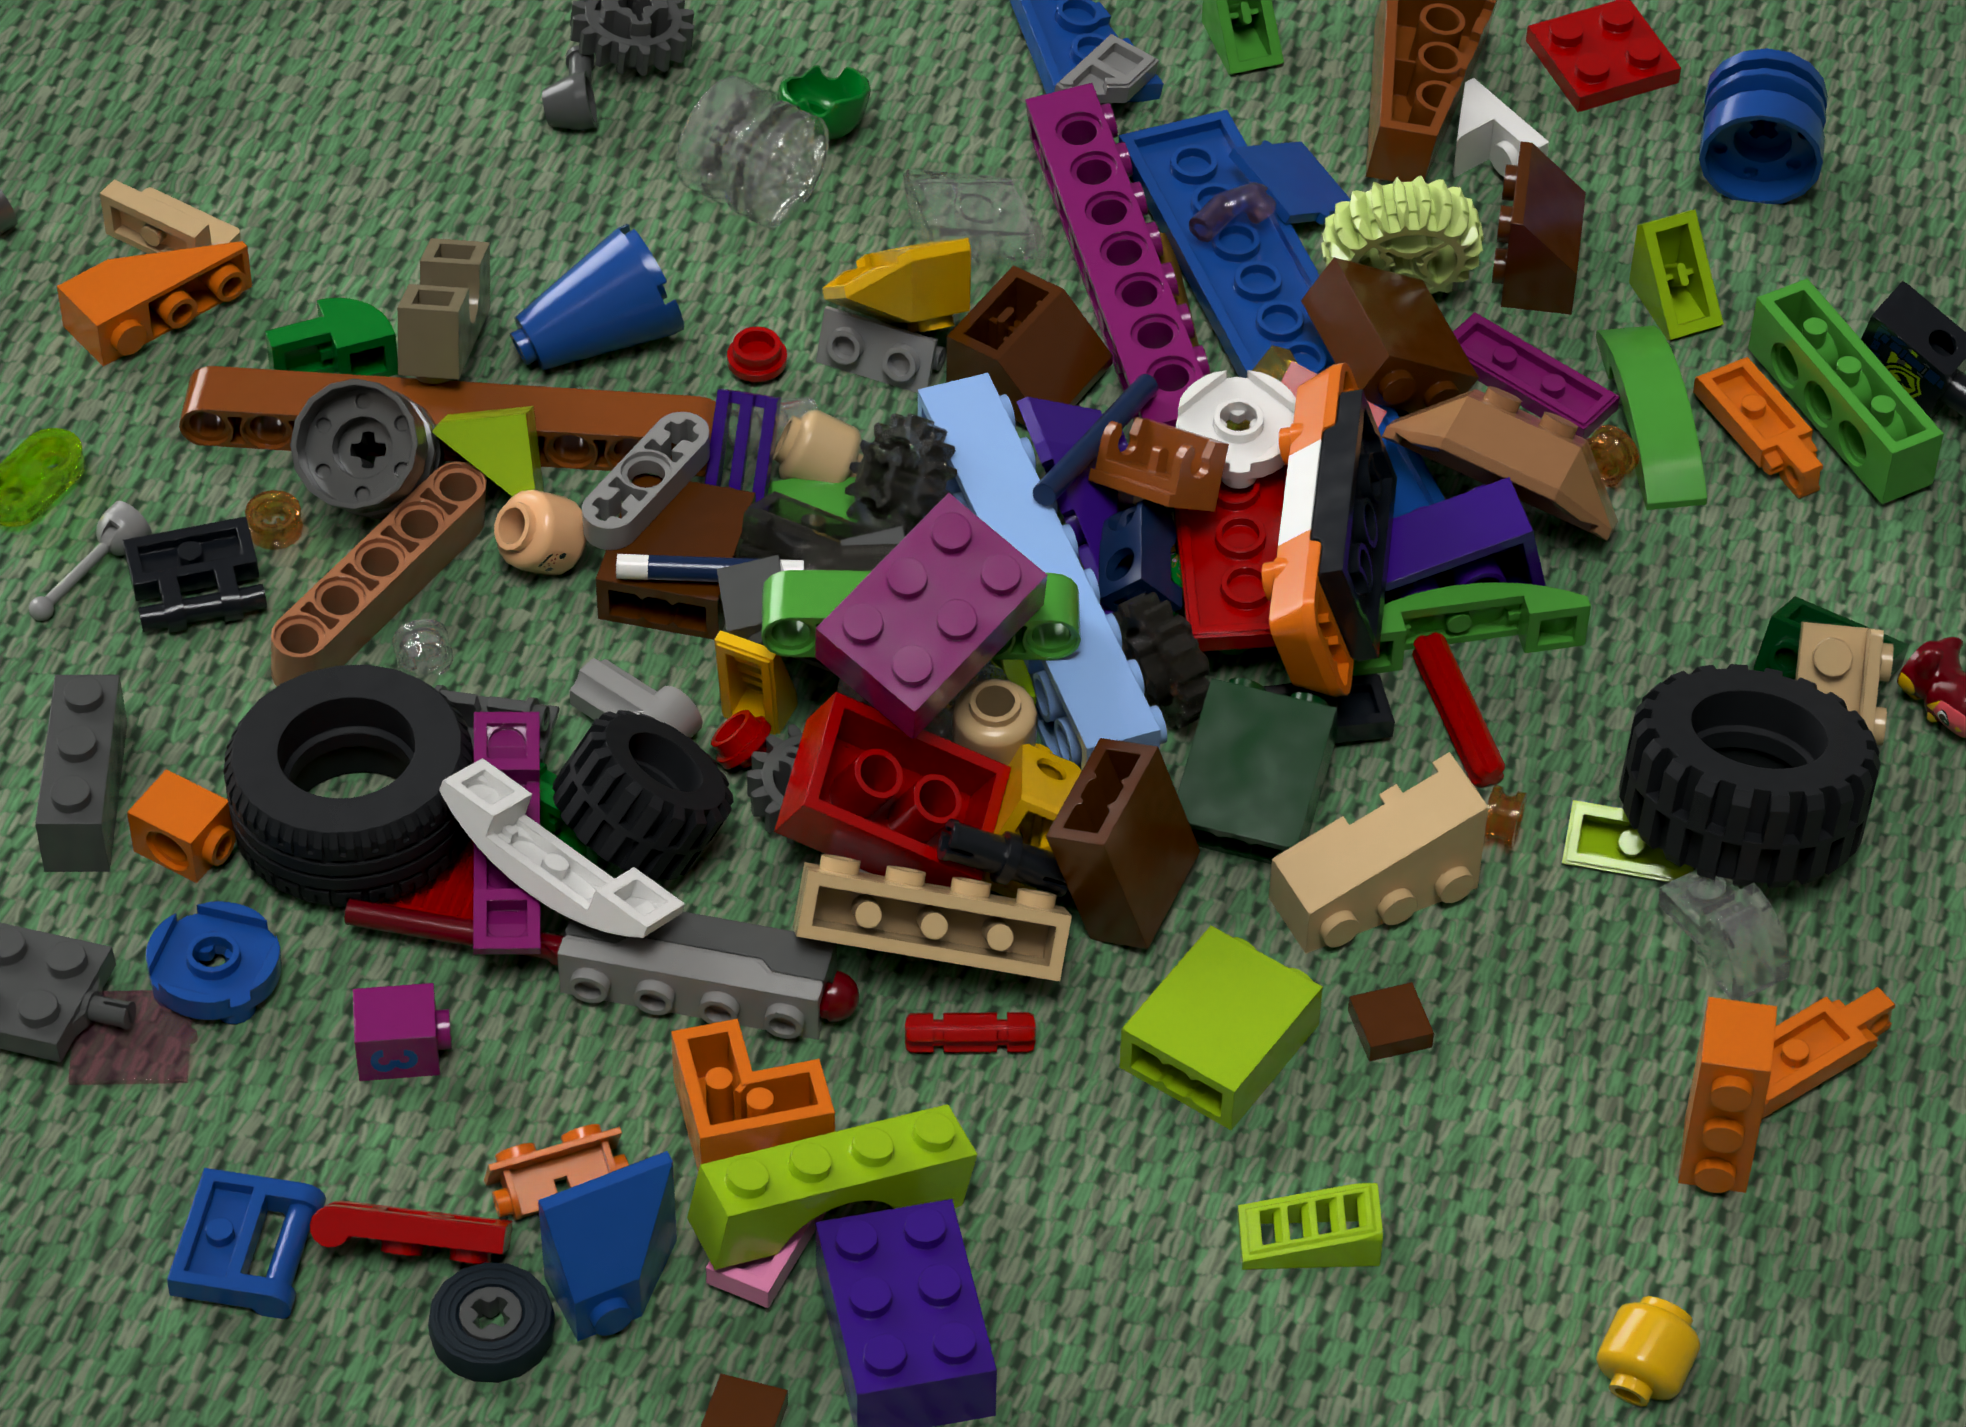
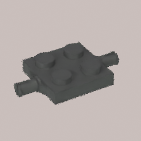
M0 923V1049L61 1062L74 1038L93 1022L121 1027L125 1030L130 1029L131 1023H134L136 1016L135 1002L102 996L103 987L116 966L112 947Z

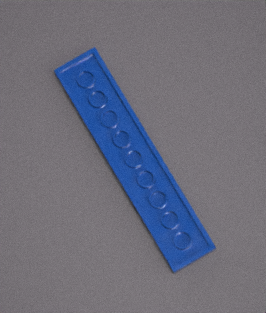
M1228 110L1119 135V143L1125 142L1130 155L1133 176L1131 177L1134 182L1139 181L1141 183L1148 209L1161 233L1166 234L1184 276L1238 376L1247 378V370L1265 373L1281 382L1291 361L1316 374L1336 364L1301 302L1320 275L1293 226L1282 221L1230 159L1229 154L1233 147L1247 146ZM1374 404L1387 411L1378 428L1382 437L1386 426L1396 418H1399L1394 408ZM1382 438L1397 475L1393 518L1410 513L1416 508L1429 506L1445 500L1420 454Z

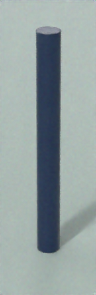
M1148 374L1138 376L1035 485L1033 497L1039 504L1043 506L1052 505L1098 456L1103 431L1110 421L1121 423L1123 429L1158 391V383L1154 377Z

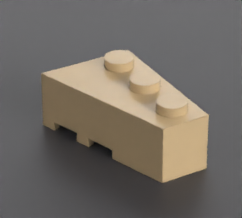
M1450 752L1432 762L1437 773L1404 793L1397 784L1380 793L1379 796L1384 805L1349 825L1344 816L1272 858L1269 899L1305 954L1324 946H1342L1351 941L1358 933L1382 924L1396 925L1402 923L1418 910L1442 901L1445 903L1457 902L1467 896L1473 889L1478 888L1488 805Z

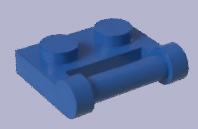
M204 1168L167 1278L170 1296L252 1308L261 1316L279 1319L287 1318L291 1314L296 1298V1292L292 1284L308 1237L310 1222L316 1211L324 1207L326 1202L325 1194L319 1188L306 1183ZM267 1212L283 1213L285 1218L266 1277L249 1275L248 1271Z

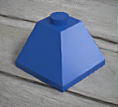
M668 1151L538 1200L545 1280L577 1341L596 1334L602 1336L615 1334L624 1329L631 1320L643 1315L677 1241L673 1160Z

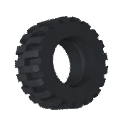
M1730 664L1727 669H1716L1714 665L1700 666L1691 674L1681 671L1671 675L1664 682H1660L1643 697L1642 703L1637 706L1619 785V797L1633 829H1638L1641 839L1652 850L1657 848L1663 850L1666 860L1679 867L1686 864L1695 868L1697 875L1715 880L1716 876L1732 879L1733 885L1751 887L1753 882L1767 883L1768 888L1786 887L1795 880H1798L1803 885L1818 880L1824 873L1827 875L1831 874L1857 852L1862 842L1881 763L1878 757L1880 751L1871 730L1868 729L1865 720L1856 710L1848 711L1845 701L1833 692L1825 694L1817 690L1816 683L1801 677L1798 680L1783 676V671L1765 668L1763 672L1749 670L1748 665Z

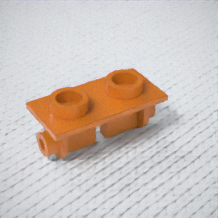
M599 1124L586 1125L561 1136L562 1143L536 1150L534 1143H524L497 1153L495 1155L497 1162L488 1164L484 1182L486 1186L501 1182L503 1189L492 1191L498 1217L502 1218L512 1215L513 1220L516 1221L539 1213L538 1200L558 1193L555 1185L557 1181L566 1179L568 1188L629 1166L625 1154L613 1156L611 1150L617 1148L622 1134L621 1128L617 1127L602 1132Z

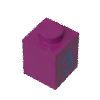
M434 983L353 989L354 1043L359 1081L440 1075L439 1050L452 1049L449 1009L436 1010Z

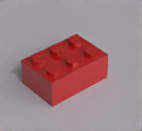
M835 692L806 720L774 832L825 854L861 861L860 869L876 875L885 876L887 866L890 865L926 872L925 883L951 887L952 877H963L981 881L983 871L938 859L937 848L942 831L951 835V831L945 829V824L949 819H956L960 823L994 833L1011 767L924 729L912 740L876 708Z

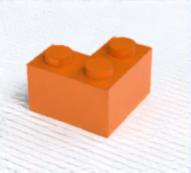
M738 1018L671 1031L674 1083L698 1171L700 1164L835 1132V1111L820 1059L752 1071Z

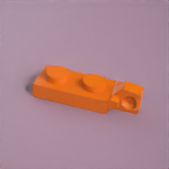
M1748 357L1695 377L1693 393L1759 468L1762 467L1763 471L1768 475L1779 472L1781 480L1799 499L1820 490L1819 479L1820 471L1823 470V464L1817 459V448L1812 441L1813 429Z
M1876 987L1847 1005L1840 999L1832 1002L1826 996L1775 1027L1772 1070L1762 1119L1865 1058L1869 1052L1877 1047V1037L1891 1028L1892 1023L1890 1019L1895 1003L1879 987Z

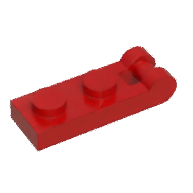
M333 1201L317 1210L312 1216L310 1233L319 1245L328 1248L337 1247L352 1237L382 1240L381 1251L386 1253L421 1256L423 1245L451 1248L450 1260L482 1264L485 1262L491 1263L492 1253L504 1254L509 1249L513 1221L351 1201Z

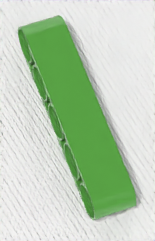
M786 570L771 575L764 582L762 589L761 637L764 646L770 652L779 656L815 657L816 627L871 571ZM1046 573L1047 583L1044 605L992 659L1055 660L1062 659L1075 652L1081 642L1080 604L1077 584L1063 574Z

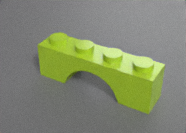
M948 1104L700 1164L687 1219L711 1264L717 1270L778 1254L787 1241L808 1222L833 1208L848 1203L873 1200L884 1202L895 1209L952 1199L954 1208L962 1206L978 1154Z

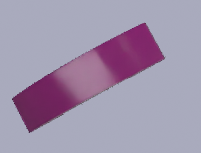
M474 712V762L482 758L532 793L525 815L540 825L539 712ZM474 843L473 955L541 954L540 901L510 880Z

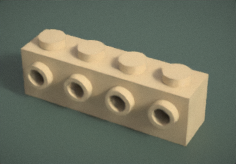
M829 854L821 855L820 865L804 862L793 922L796 937L1060 982L1072 915L1065 907L1055 905L1057 897L1055 894L1018 888L1016 898L990 894L991 883L963 877H952L951 887L925 883L926 872L900 866H887L885 876L859 872L861 861Z

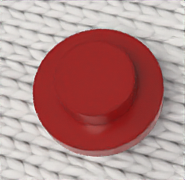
M758 326L743 329L734 337L727 350V364L730 371L740 379L750 382H764L777 377L784 371L787 365V350L780 341L779 336L771 329Z
M742 710L734 714L719 727L712 737L711 746L718 752L716 760L725 769L738 765L743 769L752 765L751 756L754 751L766 752V737L770 734L771 724L763 716L755 717L749 710Z

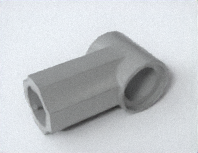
M593 658L579 670L575 684L569 690L570 704L594 720L596 718L599 719L603 713L608 711L617 713L618 710H626L637 715L642 713L660 722H665L689 738L693 737L702 728L703 721L698 708L681 690L673 686H664L657 692L606 659L599 661Z

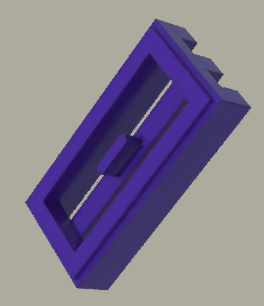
M718 389L710 440V457L707 462L704 484L721 487L732 403L740 404L729 487L743 490L754 407L764 408L752 491L756 493V520L762 521L766 512L782 398Z

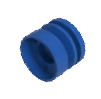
M1765 48L1738 53L1724 60L1712 72L1705 92L1704 126L1701 133L1699 161L1704 178L1717 192L1732 200L1775 205L1786 203L1804 195L1817 182L1823 165L1825 142L1823 130L1826 123L1828 94L1824 78L1810 62L1791 52Z

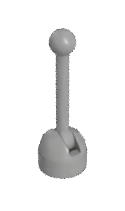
M116 501L108 508L97 523L96 537L99 544L45 597L38 596L30 602L29 613L32 618L37 621L48 620L53 615L54 605L108 552L116 556L125 555L123 540L151 535L152 530L141 513L123 501Z

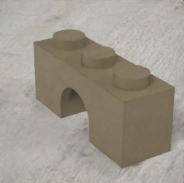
M430 239L420 259V285L408 284L397 307L398 375L416 376L417 380L428 384L445 383L451 379L459 380L490 310V242Z

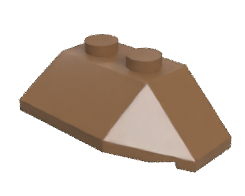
M1488 386L1484 393L1474 389L1396 418L1386 426L1382 438L1399 444L1486 485L1510 477L1520 501L1586 530L1606 541L1618 523L1589 442L1575 435L1578 426L1550 412H1544L1542 419L1519 409L1522 400L1504 390Z

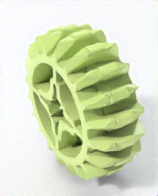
M1421 175L1412 182H1401L1396 177L1393 183L1387 185L1373 182L1372 189L1367 192L1352 191L1351 201L1336 203L1335 214L1325 218L1321 249L1326 267L1336 257L1424 281L1432 295L1438 291L1452 292L1453 282L1469 280V270L1479 266V255L1483 251L1482 241H1484L1478 211L1474 208L1472 199L1464 197L1461 187L1447 188L1443 179L1427 184Z

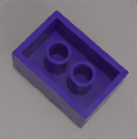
M947 1199L815 1222L816 1269L854 1427H935L996 1416L997 1369L953 1200Z

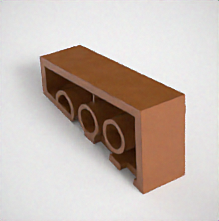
M1381 0L1374 30L1366 177L1392 182L1398 177L1401 182H1412L1416 177L1422 175L1424 181L1426 180L1463 95L1465 82L1470 79L1485 44L1498 0Z

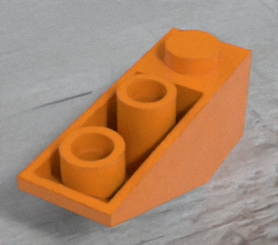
M243 241L107 259L57 286L63 327L104 367L122 356L134 354L146 343L172 329L186 326L198 315L223 302L236 299L243 291L251 288L252 279L248 247Z

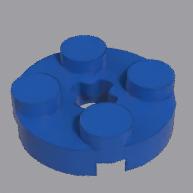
M214 901L196 905L197 914L186 916L177 921V914L175 913L160 923L147 944L146 963L153 997L161 1008L172 1010L190 1018L202 1020L220 1019L227 1024H238L250 1019L255 1013L256 1005L263 1002L275 989L282 969L280 945L277 936L275 937L268 930L267 920L259 912L237 903ZM215 954L225 955V963L220 966L207 967L199 962V960L211 961Z

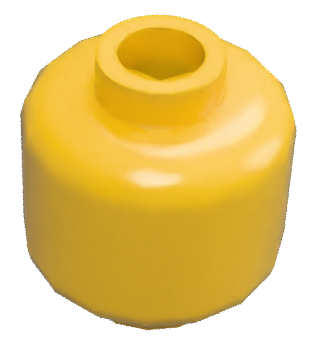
M1645 1296L1640 1302L1622 1305L1616 1312L1596 1356L1600 1370L1611 1380L1609 1390L1618 1398L1637 1406H1647L1650 1398L1654 1400H1670L1675 1398L1681 1391L1700 1350V1340L1696 1331L1691 1327L1693 1323L1692 1317L1679 1306L1658 1297Z

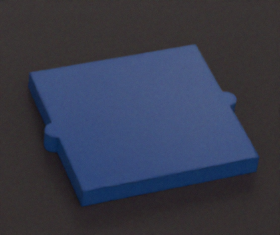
M1264 140L1261 145L1233 147L1229 154L1230 159L1285 224L1316 221L1318 224L1324 225L1325 218L1335 214L1336 203L1351 201L1302 141L1271 144L1269 141Z

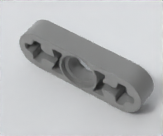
M675 412L661 418L585 498L582 504L583 533L590 544L604 550H616L630 545L702 469L710 457L709 426L703 418L690 412ZM671 443H674L676 446L671 450ZM643 473H652L663 479L658 485L648 488L639 487L630 482L632 478ZM620 511L622 515L621 519L616 517Z

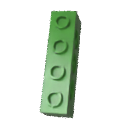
M1806 278L1757 297L1748 349L1879 502L1884 504L1932 485L1944 433L1809 279Z

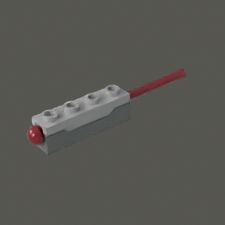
M349 899L345 909L344 922L346 925L473 947V920L355 899ZM684 911L644 938L626 937L603 932L569 918L564 933L565 936L540 932L541 954H517L546 959L551 964L558 966L560 993L571 994L584 1002H615L637 1006L642 1011L653 1015H663L669 1012L702 1018L709 1024L738 1018L739 1025L767 1030L772 1035L785 1039L801 1036L819 1040L825 1018L829 1022L843 1021L854 1013L859 1003V989L855 981L848 974L837 971V943L796 937L794 931Z

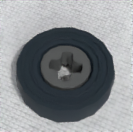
M485 1262L461 1269L443 1282L431 1302L428 1322L429 1336L437 1357L453 1373L474 1382L499 1383L520 1377L541 1362L552 1344L555 1323L554 1309L545 1286L530 1272L507 1263ZM500 1312L502 1313L504 1326L500 1327L497 1324L491 1323L484 1329L479 1327V1319L483 1315L493 1318L499 1315Z

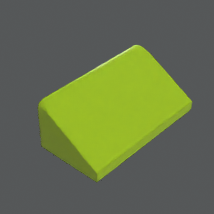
M1573 800L1562 864L1691 886L1694 868L1686 864L1679 867L1666 860L1663 850L1660 848L1652 850L1641 839L1638 829H1633L1623 808Z

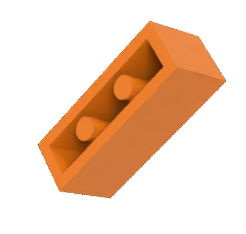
M1708 997L1685 1115L1678 1183L1695 1185L1711 1193H1723L1729 1190L1746 1193L1772 1070L1777 1006Z

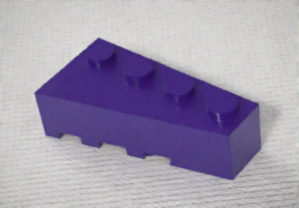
M1510 477L1488 485L1475 487L1469 492L1429 506L1416 508L1410 513L1393 518L1384 604L1415 593L1453 585L1505 582L1546 586L1534 532Z

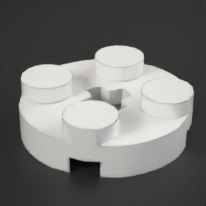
M1227 370L1213 372L1195 381L1183 393L1179 402L1176 427L1228 443L1222 482L1231 488H1247L1254 484L1257 478L1270 475L1285 465L1279 449V430L1291 427L1294 420L1296 398L1282 382L1262 372L1247 370V378H1227ZM1245 419L1250 421L1249 429L1243 431L1231 430L1227 428L1226 423L1228 420L1237 424Z

